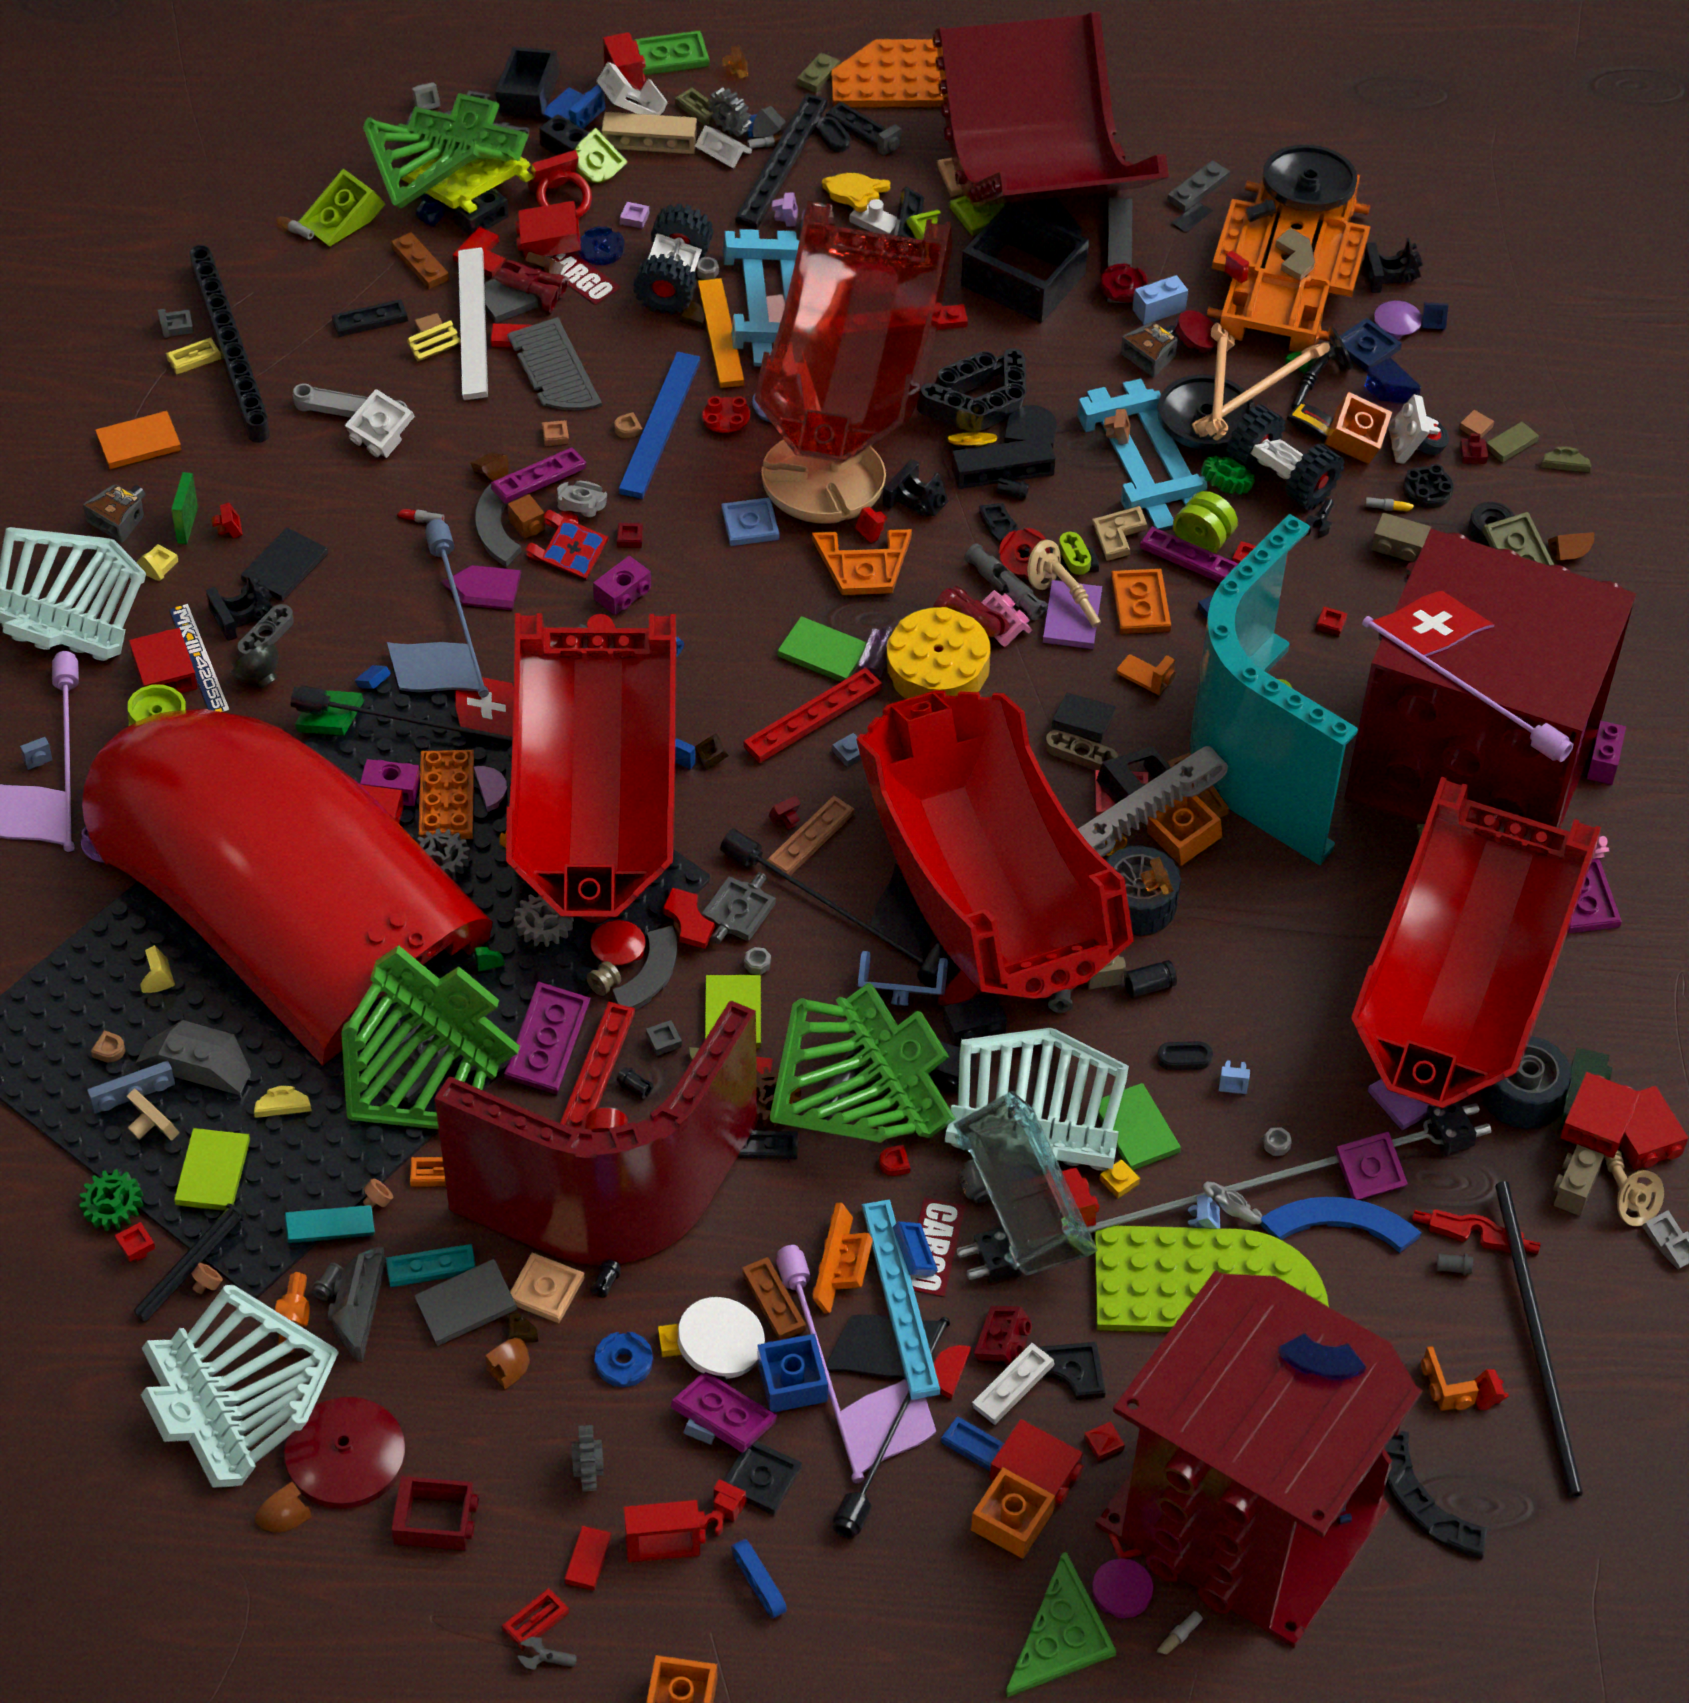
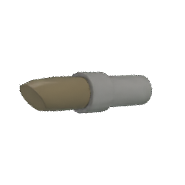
M1194 1611L1181 1625H1177L1170 1632V1635L1156 1652L1168 1654L1178 1644H1181L1189 1636V1633L1203 1620L1201 1615Z

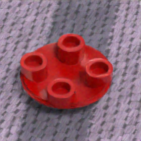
M712 396L708 399V404L702 411V421L705 426L710 430L720 433L737 431L744 427L750 419V409L746 404V399L740 396L735 398Z
M623 920L606 922L599 926L591 937V949L594 955L601 960V963L608 961L614 966L624 965L640 960L643 957L645 948L644 934L639 927L631 922Z

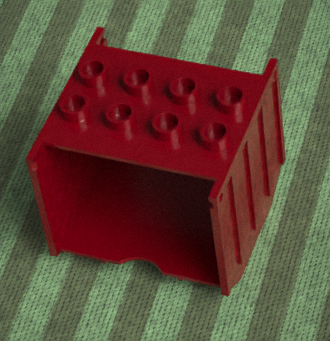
M1215 1270L1113 1407V1413L1137 1426L1139 1433L1132 1472L1106 1506L1103 1514L1098 1517L1095 1526L1107 1534L1117 1536L1120 1542L1130 1548L1141 1551L1142 1555L1146 1557L1148 1567L1160 1578L1174 1582L1179 1577L1199 1589L1198 1595L1200 1599L1212 1610L1222 1614H1227L1230 1610H1233L1295 1648L1389 1510L1390 1504L1385 1501L1383 1493L1392 1468V1459L1387 1454L1385 1446L1392 1436H1398L1404 1419L1420 1397L1422 1390L1415 1385L1389 1341L1276 1276L1225 1274ZM1136 1404L1138 1408L1130 1409L1127 1405ZM1351 1513L1352 1521L1339 1525L1338 1517ZM1117 1518L1119 1522L1113 1524L1109 1521V1519ZM1291 1625L1295 1628V1631L1289 1632L1285 1629V1626Z

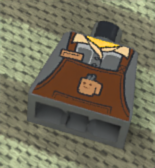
M1150 322L1122 336L1120 354L1154 378L1176 355L1178 335L1176 334L1175 326L1170 325L1163 329L1157 323Z
M118 485L110 486L83 504L86 522L121 543L124 542L144 516L141 501L145 497L144 490L138 485H134L129 491Z

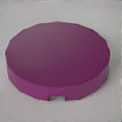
M1123 1558L1110 1560L1101 1565L1094 1575L1092 1584L1093 1598L1098 1607L1105 1613L1109 1612L1114 1614L1115 1617L1122 1619L1135 1617L1144 1612L1151 1601L1153 1592L1152 1579L1146 1569L1135 1561Z

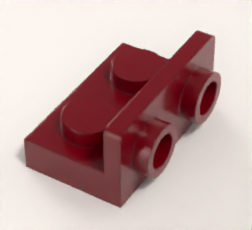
M990 1306L974 1352L978 1360L1004 1361L1008 1367L1024 1351L1026 1340L1032 1331V1322L1022 1306Z

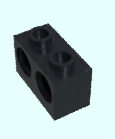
M559 114L539 127L540 146L556 156L574 151L576 146L589 134L588 131L583 130Z
M491 188L471 199V202L476 205L477 210L468 213L461 206L453 209L455 224L469 236L479 227L487 230L509 217L508 200L495 188Z

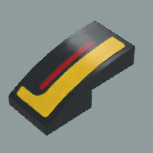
M1300 402L1286 418L1304 434L1310 430L1324 443L1333 421L1330 415L1303 402Z

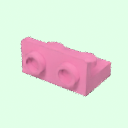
M993 590L981 602L991 610L1004 615V618L1008 621L1010 626L1008 632L995 636L1004 647L1022 630H1025L1027 633L1032 631L1027 624L1030 621L1029 618L1021 610L1016 611L1013 608L1015 602L1006 593L1002 596Z

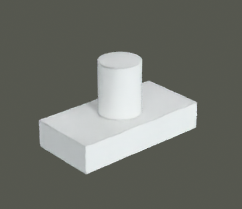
M874 199L867 204L866 211L857 212L854 210L850 214L849 222L889 240L894 235L897 217L884 212L883 202Z

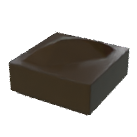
M716 733L695 746V750L707 770L729 757L726 748Z

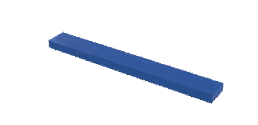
M681 352L676 353L620 484L619 494L639 499L644 498L700 365V356Z

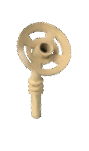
M1052 540L1040 541L1032 550L1028 561L1027 573L1030 584L1035 589L1045 590L1051 586L1052 580H1055L1058 576L1070 589V595H1072L1075 603L1080 605L1092 628L1100 625L1101 621L1088 601L1089 596L1086 594V590L1083 589V585H1079L1061 565V555L1057 544ZM1048 547H1052L1053 554L1046 553L1045 549ZM1044 578H1050L1049 582L1041 583Z
M1617 1150L1614 1159L1604 1156L1608 1171L1612 1172L1620 1188L1617 1199L1620 1217L1627 1224L1642 1226L1645 1222L1654 1218L1662 1206L1664 1187L1661 1179L1655 1173L1647 1170L1635 1172L1627 1178L1623 1171L1625 1166L1620 1151ZM1639 1177H1646L1651 1182L1644 1185L1637 1182ZM1652 1192H1654L1652 1203L1647 1210L1646 1208L1650 1203ZM1627 1209L1637 1211L1638 1217H1629L1626 1214Z

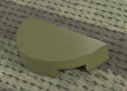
M1566 446L1556 447L1554 451L1545 454L1541 468L1590 473L1591 463L1589 458H1585L1578 453V449Z

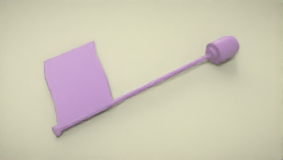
M59 652L52 660V684L63 691L65 792L38 786L0 784V838L41 840L61 844L67 852L74 850V843L71 837L68 691L75 688L79 683L78 660L71 652Z
M788 1245L778 1250L776 1264L783 1285L791 1290H797L810 1334L816 1335L828 1381V1393L853 1471L851 1478L853 1483H860L864 1480L863 1473L872 1467L909 1391L907 1382L904 1379L897 1384L866 1395L840 1411L802 1289L811 1279L805 1256L798 1246ZM925 1397L910 1400L881 1461L919 1446L936 1433Z

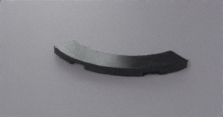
M1004 503L979 506V514L984 525L1000 544L1009 532L1020 530L1008 514ZM1049 547L1050 553L1053 554V548ZM1026 548V550H1021V549H1020V550H1019V553H1020V555H1021L1020 558L1029 557V556H1030V554H1029V550H1030V549H1029V548ZM1087 548L1091 555V567L1087 573L1099 572V563L1094 548ZM1061 555V565L1068 572H1071Z
M1400 1431L1398 1436H1392L1385 1446L1387 1454L1392 1459V1468L1389 1472L1386 1486L1402 1512L1412 1523L1437 1542L1465 1555L1483 1559L1488 1528L1467 1522L1452 1513L1448 1514L1435 1504L1436 1501L1426 1491L1421 1482H1418L1412 1469L1413 1465L1409 1453V1432Z

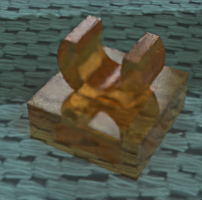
M740 46L730 47L731 55L722 58L727 74H734L737 71L740 78L748 76L747 60Z
M1160 857L1149 860L1153 870L1140 874L1147 891H1153L1160 886L1164 895L1173 892L1174 889Z

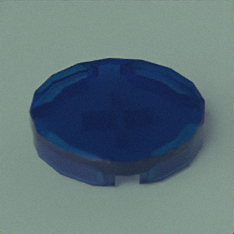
M594 227L586 230L582 237L580 236L581 250L578 252L581 258L588 263L608 265L619 260L625 252V240L622 234L618 231L617 233L612 231V228Z

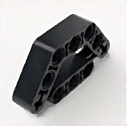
M1016 348L1007 349L999 357H995L994 354L988 351H981L941 368L937 374L935 384L926 383L921 387L916 404L917 411L925 416L971 432H979L1007 420L1012 412L1022 407L1026 396L1025 355ZM999 375L998 389L977 398L963 394L990 382L992 377Z

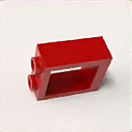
M697 1500L624 1507L628 1563L700 1556V1544H706L704 1511H698Z

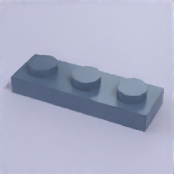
M167 1060L87 1089L95 1114L130 1101L127 1095L134 1088L141 1095L145 1096L156 1091H163L175 1085L172 1068Z

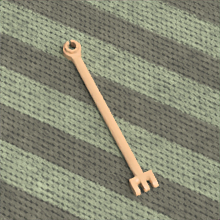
M1216 323L1211 329V336L1218 342L1212 421L1206 425V430L1210 436L1217 433L1213 439L1218 441L1226 435L1228 430L1227 423L1222 419L1226 354L1234 346L1235 338L1232 335L1228 336V332L1222 329L1219 323Z
M1325 342L1309 346L1302 351L1300 356L1223 405L1222 418L1311 359L1321 357L1330 350L1329 343ZM1212 413L1192 424L1195 433L1199 434L1200 437L1208 435L1206 425L1212 421Z

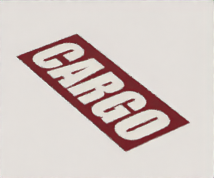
M574 252L546 257L564 264L561 274L569 278L568 285L595 305L621 288L620 285Z
M924 1197L918 1223L922 1225L938 1271L934 1276L910 1275L914 1291L945 1297L966 1205Z

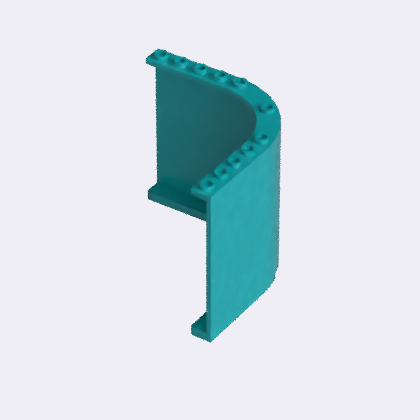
M1289 514L1222 580L1214 592L1207 617L1190 734V751L1192 755L1199 749L1210 746L1228 765L1226 774L1214 783L1213 786L1230 810L1316 864L1321 865L1334 850L1335 842L1328 838L1335 797L1345 747L1357 734L1358 729L1267 673L1289 650L1290 643L1274 633L1287 553L1309 532L1310 528L1308 524Z

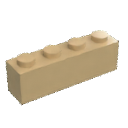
M605 112L602 135L615 149L694 154L697 137V118Z

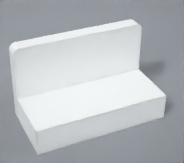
M706 125L695 147L735 168L742 152L750 154L752 151L749 147L721 131Z

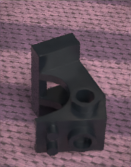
M1407 238L1405 248L1398 251L1396 256L1391 257L1381 255L1377 250L1376 242L1366 243L1363 261L1372 293H1381L1382 284L1409 283L1422 277L1419 267L1423 266L1422 259L1418 251L1414 252V249H1417L1416 243L1411 244L1410 239Z
M910 459L883 488L882 505L889 509L899 502L916 511L919 515L936 516L949 502L939 473L936 472L927 484L919 480V462Z
M247 573V585L241 589L240 595L232 598L221 596L216 587L206 590L208 607L227 641L237 638V627L262 619L273 608L269 600L272 598V595L265 585L259 586L257 584L260 582L257 576L252 578ZM249 607V608H247V609H245V610H243V611L235 612V611L241 610V609H243V608Z

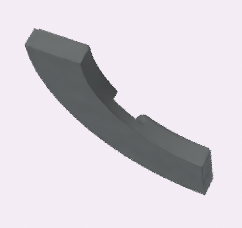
M490 484L481 495L477 504L476 530L478 538H480L485 546L487 553L497 562L507 567L521 553V546L515 543L504 531L501 517L508 503L505 504L491 490Z
M673 925L647 932L650 948L648 959L636 977L626 984L612 989L613 997L617 1004L637 1010L648 1004L653 996L665 988L673 974L677 959V941Z

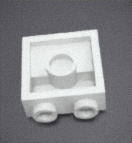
M375 389L346 423L345 427L350 434L348 437L356 445L360 446L364 443L368 446L367 450L375 457H379L381 454L387 458L401 442L400 434L415 416L412 411Z

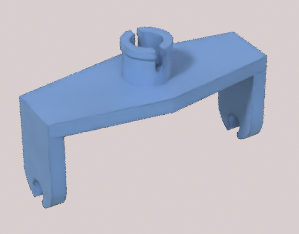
M862 951L858 987L861 988L865 984L870 983L873 984L876 990L893 991L891 1004L903 1006L909 1005V993L945 996L948 960L946 958H940L936 988L868 982L870 952Z

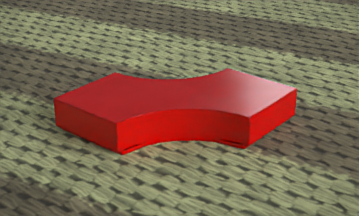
M672 888L664 905L663 914L672 918L679 925L681 930L680 942L706 949L714 930V922L707 920L700 914L697 908V894Z

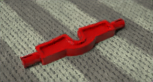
M1416 1209L1414 1211L1412 1221L1429 1225L1428 1230L1430 1232L1465 1242L1468 1240L1471 1231L1477 1230L1481 1233L1480 1244L1483 1248L1511 1253L1505 1228L1497 1226L1486 1217L1475 1214L1459 1216L1434 1209L1432 1214ZM1521 1232L1525 1251L1538 1255L1541 1243L1523 1239L1524 1233Z

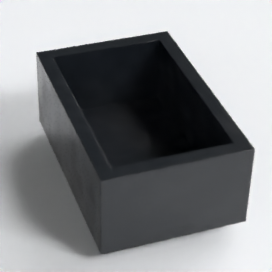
M520 47L512 48L495 91L496 100L499 104V113L544 116L560 73L557 51Z

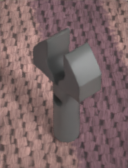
M532 1636L520 1642V1645L532 1646L535 1651L539 1652V1655H534L532 1658L517 1655L520 1662L526 1668L536 1670V1665L542 1661L574 1667L576 1664V1655L545 1649L541 1644L542 1638Z

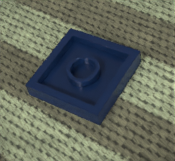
M1365 318L1340 335L1351 361L1366 372L1371 371L1400 351L1402 344L1368 318Z

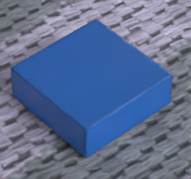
M372 665L356 678L355 682L359 688L374 689L389 677L391 673L387 666Z

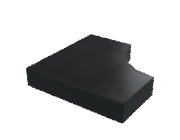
M1097 1341L1039 1347V1349L1054 1359V1366L1043 1377L1055 1378L1064 1382L1072 1390L1076 1400L1105 1398L1106 1391Z

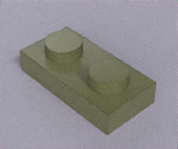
M820 53L797 78V85L817 93L832 77V69L840 64V60Z

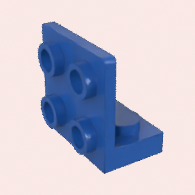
M599 85L586 92L585 95L572 88H567L547 106L543 117L550 120L559 114L584 129L605 110V92Z

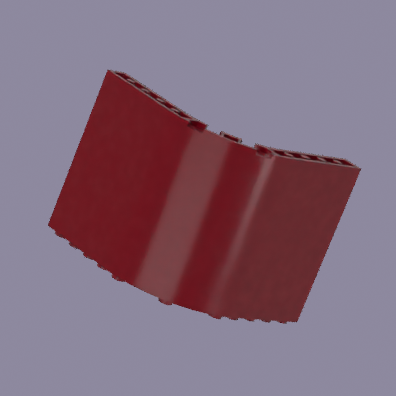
M1100 11L1090 12L1086 15L948 29L939 27L935 30L932 41L934 48H937L938 57L935 59L936 70L940 71L941 79L938 81V90L943 95L941 114L946 120L944 138L946 141H949L955 168L956 184H960L963 193L972 205L985 206L1007 202L1139 189L1169 178L1166 154L1154 155L1132 164L1130 161L1125 162L1126 155L1120 143L1115 144L1113 135H1116V128L1111 106Z
M729 1001L670 1096L652 1111L650 1117L637 1124L634 1121L622 1126L613 1127L608 1132H592L591 1129L575 1128L560 1124L458 1079L449 1077L435 1097L449 1210L549 1255L581 1264L600 1265L609 1259L616 1261L618 1264L636 1261L651 1256L675 1243L702 1216L757 1125L756 1011L734 1001Z

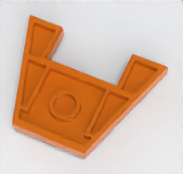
M912 529L888 530V549L839 551L836 532L812 533V540L842 595L893 593L912 537Z

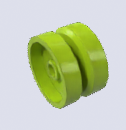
M1209 491L1195 493L1173 520V530L1176 537L1215 554L1238 526V518L1231 505L1221 496Z
M166 685L142 687L134 692L128 701L129 726L155 714L186 710V701L180 692Z

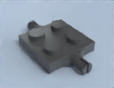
M758 872L751 883L741 882L729 876L702 912V916L714 922V926L717 927L714 934L710 937L714 943L720 944L728 933L749 942L776 904V898L764 893L760 889L767 880L763 873L761 875V872Z

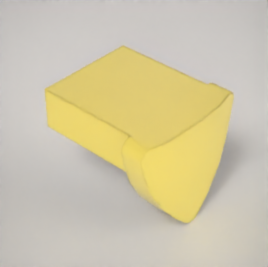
M157 544L149 553L144 554L138 559L137 564L146 572L148 577L161 581L164 575L179 561L177 554Z
M155 945L146 949L145 952L151 971L140 984L142 992H158L175 986L167 957Z

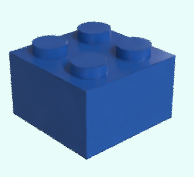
M815 1334L757 1345V1363L769 1411L777 1412L828 1402V1381Z

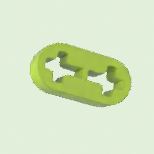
M1075 532L1063 533L1059 539V550L1068 569L1078 575L1087 573L1091 567V555L1082 538Z

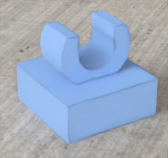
M1227 1060L1225 1067L1222 1066L1219 1091L1247 1094L1250 1069H1246L1245 1062H1241L1240 1068L1230 1067L1231 1061Z
M1206 1194L1197 1196V1205H1192L1188 1208V1212L1193 1217L1197 1216V1218L1189 1220L1188 1224L1192 1228L1220 1229V1207Z

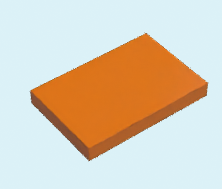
M167 411L96 429V436L109 469L182 450Z
M1162 570L1111 571L1120 634L1171 632V621Z

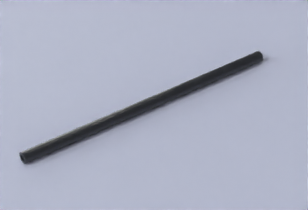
M1502 1181L1495 1185L1567 1493L1569 1498H1578L1583 1495L1582 1486L1509 1182Z

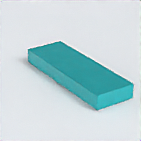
M371 1205L285 1212L284 1215L288 1243L374 1236L375 1233Z
M472 1244L386 1258L390 1287L451 1278L476 1267Z

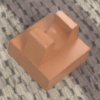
M1118 409L1115 416L1104 419L1103 427L1107 428L1106 437L1117 438L1118 444H1128L1130 422L1126 409Z

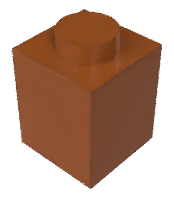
M530 494L508 503L509 521L523 539L546 530L545 513Z

